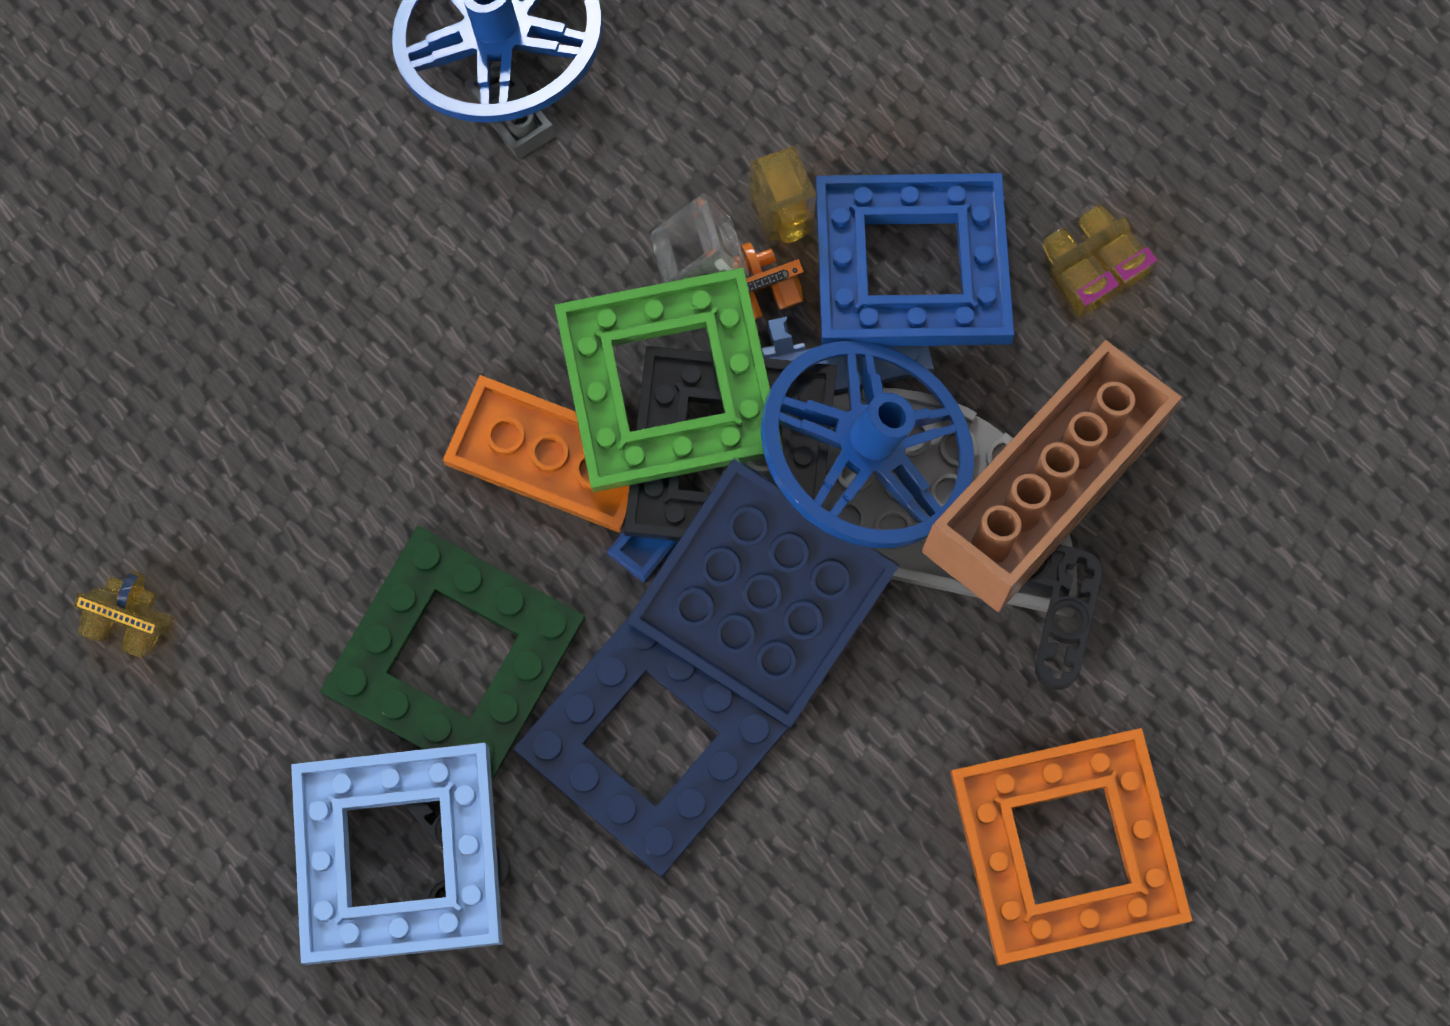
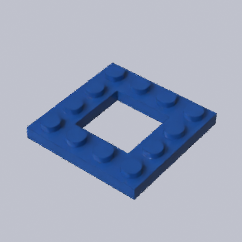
M1002 173L816 176L821 345L839 341H863L882 346L1009 345L1013 343L1014 327ZM957 223L961 294L868 296L865 225Z

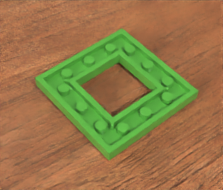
M744 267L555 304L592 493L728 466L734 457L742 462L765 458L761 440V418L770 386ZM706 328L724 413L630 432L612 346ZM780 437V443H781V447H782V451H783L782 441H781V437Z

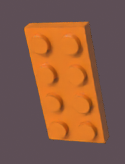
M479 375L443 458L444 465L621 533L626 519L630 485L592 493L576 412Z

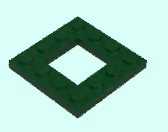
M417 525L325 681L320 693L422 750L478 743L488 744L493 782L586 618L585 615ZM436 592L518 636L471 719L389 674Z

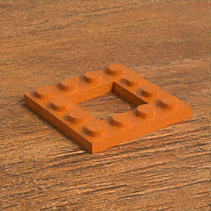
M1142 728L951 770L950 776L997 966L1193 921ZM1104 789L1128 884L1035 905L1012 809Z

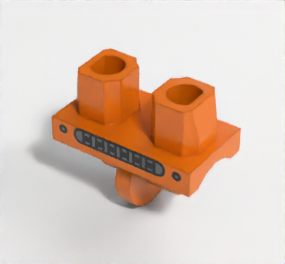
M750 242L740 245L743 259L728 264V269L733 270L744 267V272H748L750 277L746 278L755 320L763 316L754 294L770 288L778 311L803 302L801 284L798 278L803 273V269L799 259L762 272V266L776 262L773 250L768 249L756 254Z

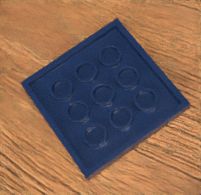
M734 457L626 622L791 728L898 569L899 564L875 548L851 544L822 531L804 518L789 503L776 483Z

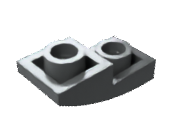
M501 61L491 65L492 104L499 103ZM512 69L510 70L507 102L529 96L525 85ZM476 74L465 81L464 84L476 103L481 104L480 85L478 84ZM541 110L518 119L491 122L518 160L557 136L553 125Z

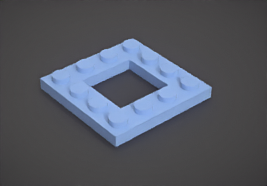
M478 743L291 764L301 964L311 965L503 944L490 748L488 744ZM440 801L446 897L352 907L347 811Z

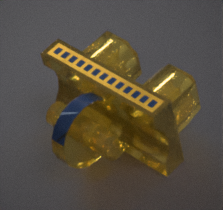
M131 571L124 581L110 577L106 583V591L92 588L87 595L78 593L73 606L76 609L82 610L78 630L79 635L103 642L108 640L113 623L125 626L127 628L120 649L137 657H145L152 652L159 635L170 630L174 617L149 608L155 602L156 593L143 589L145 576L136 571Z

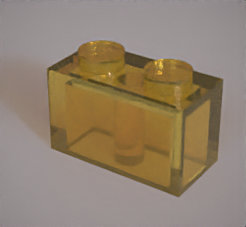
M795 145L750 161L749 195L769 242L781 239L783 243H790L804 237L808 233V228L813 227L816 194Z

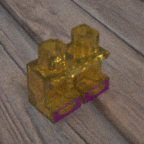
M1101 204L1086 212L1078 222L1089 239L1077 245L1066 228H1061L1049 235L1043 243V249L1052 264L1049 275L1078 319L1083 318L1113 299L1115 294H1121L1151 275L1159 261L1148 246L1143 248L1131 233L1130 225L1125 216L1116 221Z

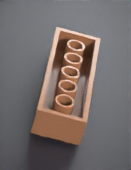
M1105 340L936 520L931 527L921 552L999 613L1167 426L1182 397Z

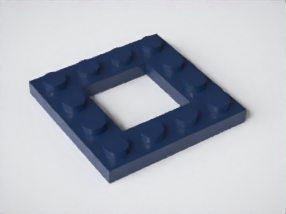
M626 619L513 750L662 878L786 733L789 727L626 622ZM645 673H648L719 733L657 806L653 805L584 746L585 742Z

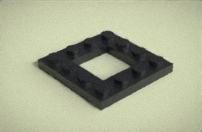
M646 346L636 431L687 421L689 402L723 405L712 352ZM763 358L770 389L782 371L792 361ZM816 363L807 368L792 382L785 396L805 403L808 400H812L833 407L837 365ZM784 412V414L789 415L801 421L803 420L802 418ZM815 423L827 429H831V427ZM782 425L781 441L785 460L799 485L815 500L826 478L829 445ZM680 475L630 485L624 534L625 536L679 541L710 493L679 490Z

